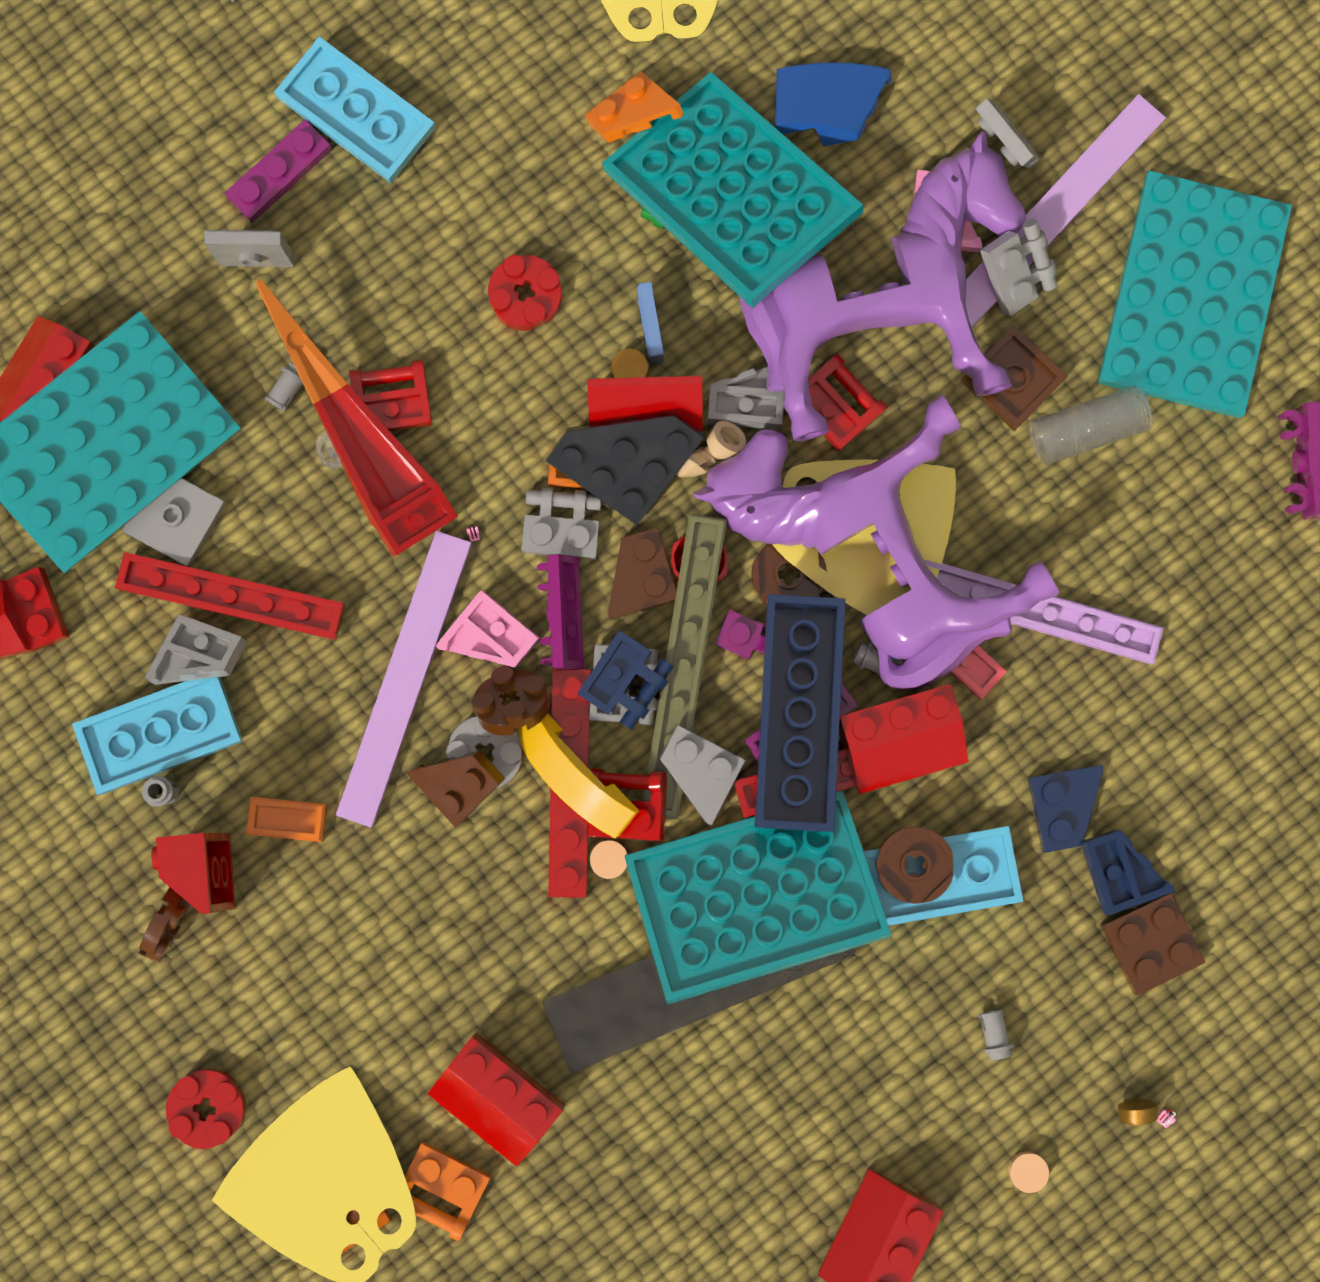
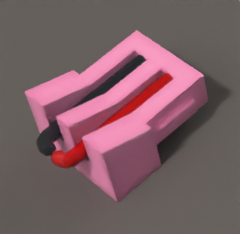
M470 526V529H467V533L471 542L480 540L478 527Z

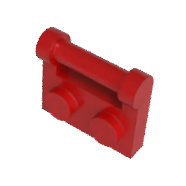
M836 354L808 378L812 405L819 414L826 418L830 431L823 436L840 452L871 423L877 420L888 407L881 399L877 401L844 366L845 360L839 354ZM833 375L866 410L861 417L826 381L829 377Z
M423 359L412 361V365L374 371L349 370L351 388L390 432L433 425ZM414 380V388L368 395L364 393V387Z
M590 769L605 787L615 784L618 789L650 790V802L631 801L639 812L617 838L664 841L667 776L664 771H652L650 775L605 773L604 769ZM588 822L587 837L613 838Z

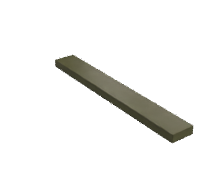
M690 513L665 660L673 665L674 668L666 678L669 682L663 691H660L647 775H650L652 771H664L666 773L665 817L678 819L683 790L659 757L676 724L690 732L693 730L727 519ZM644 790L643 801L650 802V790Z

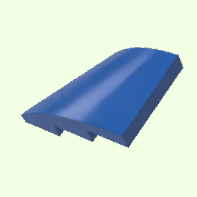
M813 63L777 69L775 116L777 130L782 134H788L815 128L823 147L858 140L867 126V119L878 106L877 98L885 84H890L892 81L890 69L855 63Z

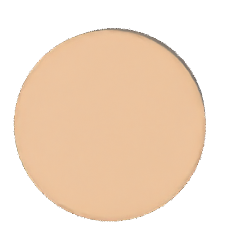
M610 840L603 841L592 850L590 864L598 876L606 879L616 878L626 870L627 864L624 856L628 854L620 843Z
M1024 1151L1016 1154L1011 1159L1008 1166V1175L1011 1182L1019 1190L1026 1193H1034L1046 1185L1049 1178V1169L1046 1162L1039 1155Z

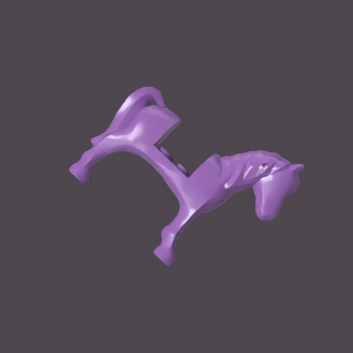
M980 132L971 148H966L952 157L942 158L934 169L922 179L921 186L915 193L912 205L907 213L906 224L901 227L900 234L891 238L904 286H900L899 282L889 283L877 289L878 292L864 295L862 291L852 292L841 297L842 301L837 302L824 257L818 254L810 258L754 308L739 296L748 330L760 347L768 364L767 389L770 392L784 391L783 406L790 417L791 432L795 441L810 440L825 435L830 431L826 418L819 414L812 405L808 384L809 367L814 354L824 343L833 337L876 327H903L934 323L940 326L946 333L952 351V364L956 370L972 378V386L977 397L995 394L1013 386L1007 370L989 361L981 351L970 324L965 302L966 274L961 253L965 221L980 223L997 235L1002 236L1008 231L1018 233L1026 219L1024 207L1008 184V177L1002 157L987 147L986 132Z
M942 394L927 404L925 421L919 432L903 446L872 464L856 466L833 474L813 485L784 488L782 487L781 471L789 450L786 437L780 432L763 429L757 432L736 456L730 457L712 467L707 474L706 487L693 492L694 498L712 503L718 515L723 519H727L726 524L731 531L741 534L750 541H761L767 544L786 546L803 545L806 548L815 547L821 555L874 525L877 530L871 533V536L883 555L890 552L896 564L890 568L902 588L908 584L911 587L910 591L860 620L865 633L878 650L881 679L890 688L912 691L921 690L935 683L956 669L968 654L983 641L1009 635L1012 631L1010 617L1026 614L1040 601L1050 599L1059 594L1057 586L1041 561L1028 567L1019 585L1000 595L983 599L967 598L952 592L942 585L927 567L915 543L909 521L901 503L900 485L905 476L914 468L938 458L945 435L952 434L961 428L957 417ZM892 657L903 659L905 662L901 665H895Z

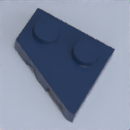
M1102 765L1028 778L1042 853L1081 846L1080 841L1085 839L1102 777Z
M1112 830L1080 841L1103 914L1112 915L1175 892L1173 885L1169 881L1162 879L1151 867L1153 864L1143 854L1138 853L1133 848L1132 842L1120 830Z

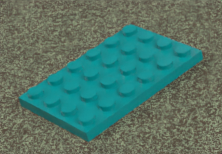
M710 72L676 100L684 113L681 118L673 120L671 114L652 120V128L634 135L603 161L602 166L606 174L747 304L754 308L863 214V204Z
M1149 170L1145 175L1097 383L1236 418L1245 416L1292 205Z
M139 311L0 422V502L62 572L66 573L240 431L241 428L142 312Z
M843 790L836 792L834 832L831 833L754 828L755 817H751L624 856L667 1005L891 937V931Z

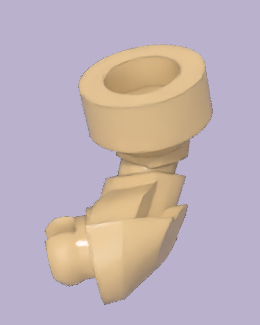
M717 422L707 434L708 446H701L694 450L676 475L678 477H695L710 470L709 467L717 463V459L726 460L736 456L746 446L744 433L731 422Z

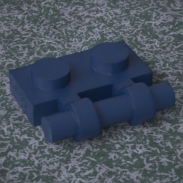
M619 630L577 694L608 715L612 714L618 703L627 708V711L619 722L632 730L640 718L644 720L650 711L647 709L648 705L659 689L663 691L669 682L666 678L674 666L661 658L655 669L651 670L644 664L652 652ZM638 674L646 682L635 699H632L625 693Z

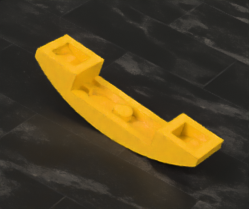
M548 713L539 724L527 730L526 725L517 728L516 732L519 735V743L524 753L548 786L569 807L593 826L613 838L619 837L639 812L631 801L615 784L605 787L558 737L563 729Z

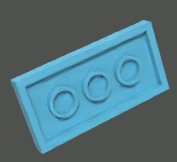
M320 36L274 91L277 99L389 183L395 180L436 129L434 121Z
M221 677L185 681L72 724L97 795L109 793L244 742Z
M1009 826L943 837L953 854L954 873L952 882L940 897L926 903L912 904L899 901L887 893L878 879L875 867L879 849L863 851L888 925L1023 902ZM909 856L906 859L908 867L905 870L909 875L913 872L921 875L924 872L921 866L924 861L923 857L913 858Z

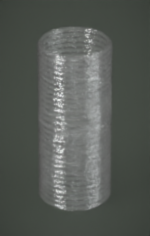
M1133 385L1102 397L1099 396L1091 401L1088 400L1079 405L1076 404L1070 408L1056 411V413L1053 412L1038 419H1032L1029 430L1038 458L1043 464L1048 465L1073 455L1076 456L1078 453H1085L1091 449L1093 450L1126 437L1149 431L1152 428L1153 417L1144 391L1139 386Z

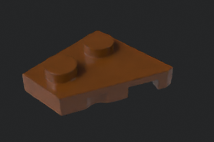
M658 528L621 538L608 610L609 620L675 602L677 591Z
M480 750L466 753L459 758L450 757L442 759L437 763L426 766L423 764L417 765L407 773L455 828L506 779Z

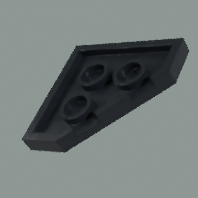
M674 412L658 414L657 417L643 419L630 418L609 421L602 425L583 427V425L568 427L545 461L638 525L703 440L704 434Z

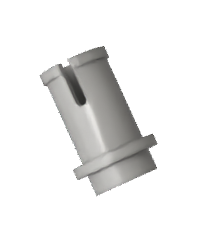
M290 362L286 368L281 367L280 370L283 373L268 396L265 397L266 401L283 412H286V408L301 385H304L294 364Z
M870 641L867 644L860 642L854 653L852 663L857 664V669L859 670L866 668L880 674L877 648H874L873 643ZM892 657V661L895 665H901L903 663V659H895Z
M154 776L144 783L142 795L149 805L160 807L173 803L179 795L178 787H173L176 785L173 781L162 776ZM162 787V788H163V793H162L161 797H157L158 795H160V794H159V791H160V788Z
M1003 1010L978 1014L987 1048L983 1049L984 1054H988L990 1060L1011 1057V1049L1014 1048V1044L1009 1043Z

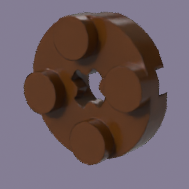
M767 544L756 556L751 570V582L754 591L763 604L767 605L768 594L818 597L822 592L823 588L794 565H792V570L799 572V578L793 579L791 585L785 584L784 579H779L778 572L784 571L785 565L792 564L772 544ZM819 553V567L827 572L824 558Z
M508 666L495 669L491 674V678L479 686L471 700L473 710L482 728L489 733L502 736L515 734L514 729L526 725L527 730L535 727L543 720L550 707L548 690L542 676L527 670H512ZM518 699V701H511L510 703L505 705V703L509 700Z
M909 827L893 832L884 840L879 848L875 867L878 879L887 893L899 901L918 904L931 902L948 889L953 878L954 859L950 846L938 833L930 829ZM909 856L913 858L923 857L924 861L921 866L924 872L921 875L916 872L909 875L905 869L908 867L906 859Z
M170 887L162 901L167 903L166 905L163 904L159 911L154 913L139 949L141 950L138 953L158 962H161L168 947H171L181 928L178 923L182 915H185L191 906Z

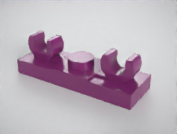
M1306 402L1296 410H1286L1278 415V420L1287 419L1294 425L1293 431L1282 432L1280 439L1285 441L1297 439V446L1292 454V469L1294 473H1297L1298 483L1284 488V493L1297 494L1299 504L1285 507V512L1296 514L1302 511L1303 520L1320 517V402Z
M562 554L547 555L548 563L538 564L537 570L548 571V582L546 584H539L538 589L549 592L547 593L548 606L546 615L549 621L551 637L542 638L540 644L551 645L552 656L548 659H541V664L552 666L555 669H584L579 557Z

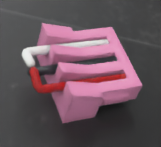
M1163 1108L1156 1121L1165 1128H1168L1171 1123L1173 1124L1176 1121V1117H1174L1176 1113L1171 1109L1165 1110Z

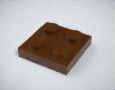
M1013 326L985 354L989 361L1007 370L1013 386L995 394L978 396V398L1015 432L1068 376L1023 333ZM965 375L961 382L975 394L972 378Z
M1172 893L1153 899L1100 924L1134 995H1140L1206 963Z

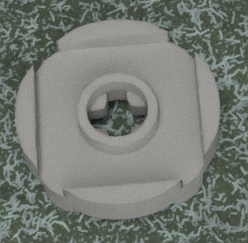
M472 717L462 722L452 733L446 754L448 758H459L466 753L478 751L476 748L479 744L488 746L491 743L495 747L492 751L494 760L491 763L506 778L496 788L499 789L510 783L518 774L522 764L523 750L519 743V735L515 729V734L502 736L492 734L482 728L477 717Z

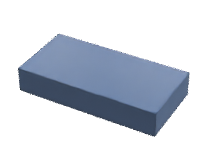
M640 283L637 286V298L648 362L651 365L664 363V353L652 283Z

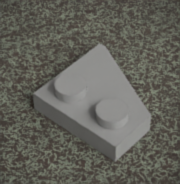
M768 367L757 371L753 368L740 373L736 378H726L710 384L707 424L715 425L719 421H728L737 427L781 430L784 391L770 392L767 389Z
M178 614L145 678L152 684L158 685L230 676L247 642L241 636Z
M677 724L659 757L704 821L712 826L745 760Z

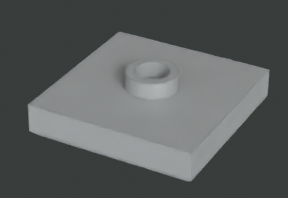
M204 231V245L220 266L294 267L295 255L280 231Z
M181 478L127 522L122 531L177 562L191 567L227 503Z

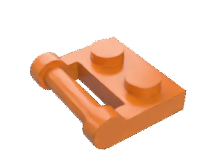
M423 1141L405 1175L410 1192L415 1184L462 1208L458 1218H455L412 1196L415 1215L450 1232L449 1237L459 1242L491 1175Z

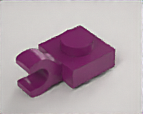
M729 610L715 645L750 660L754 650L764 654L765 637L761 636L764 624Z

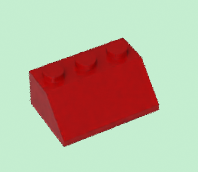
M37 316L0 377V422L92 350L95 345L60 324Z
M702 376L587 379L589 426L602 425L605 422L630 418L657 417L658 414L674 412L702 432Z
M951 684L840 716L839 733L858 795L969 762L963 720Z
M196 833L156 837V846L152 847L151 859L154 870H158L159 878L201 914L236 909L230 833Z
M477 1032L469 1039L427 1093L516 1167L541 1140L563 1112L565 1106L562 1101Z
M868 1168L817 1274L827 1282H911L944 1212L936 1202Z

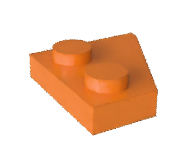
M640 71L584 116L588 125L610 143L624 138L630 133L652 128V120L671 114L673 120L681 118L684 113L677 101Z

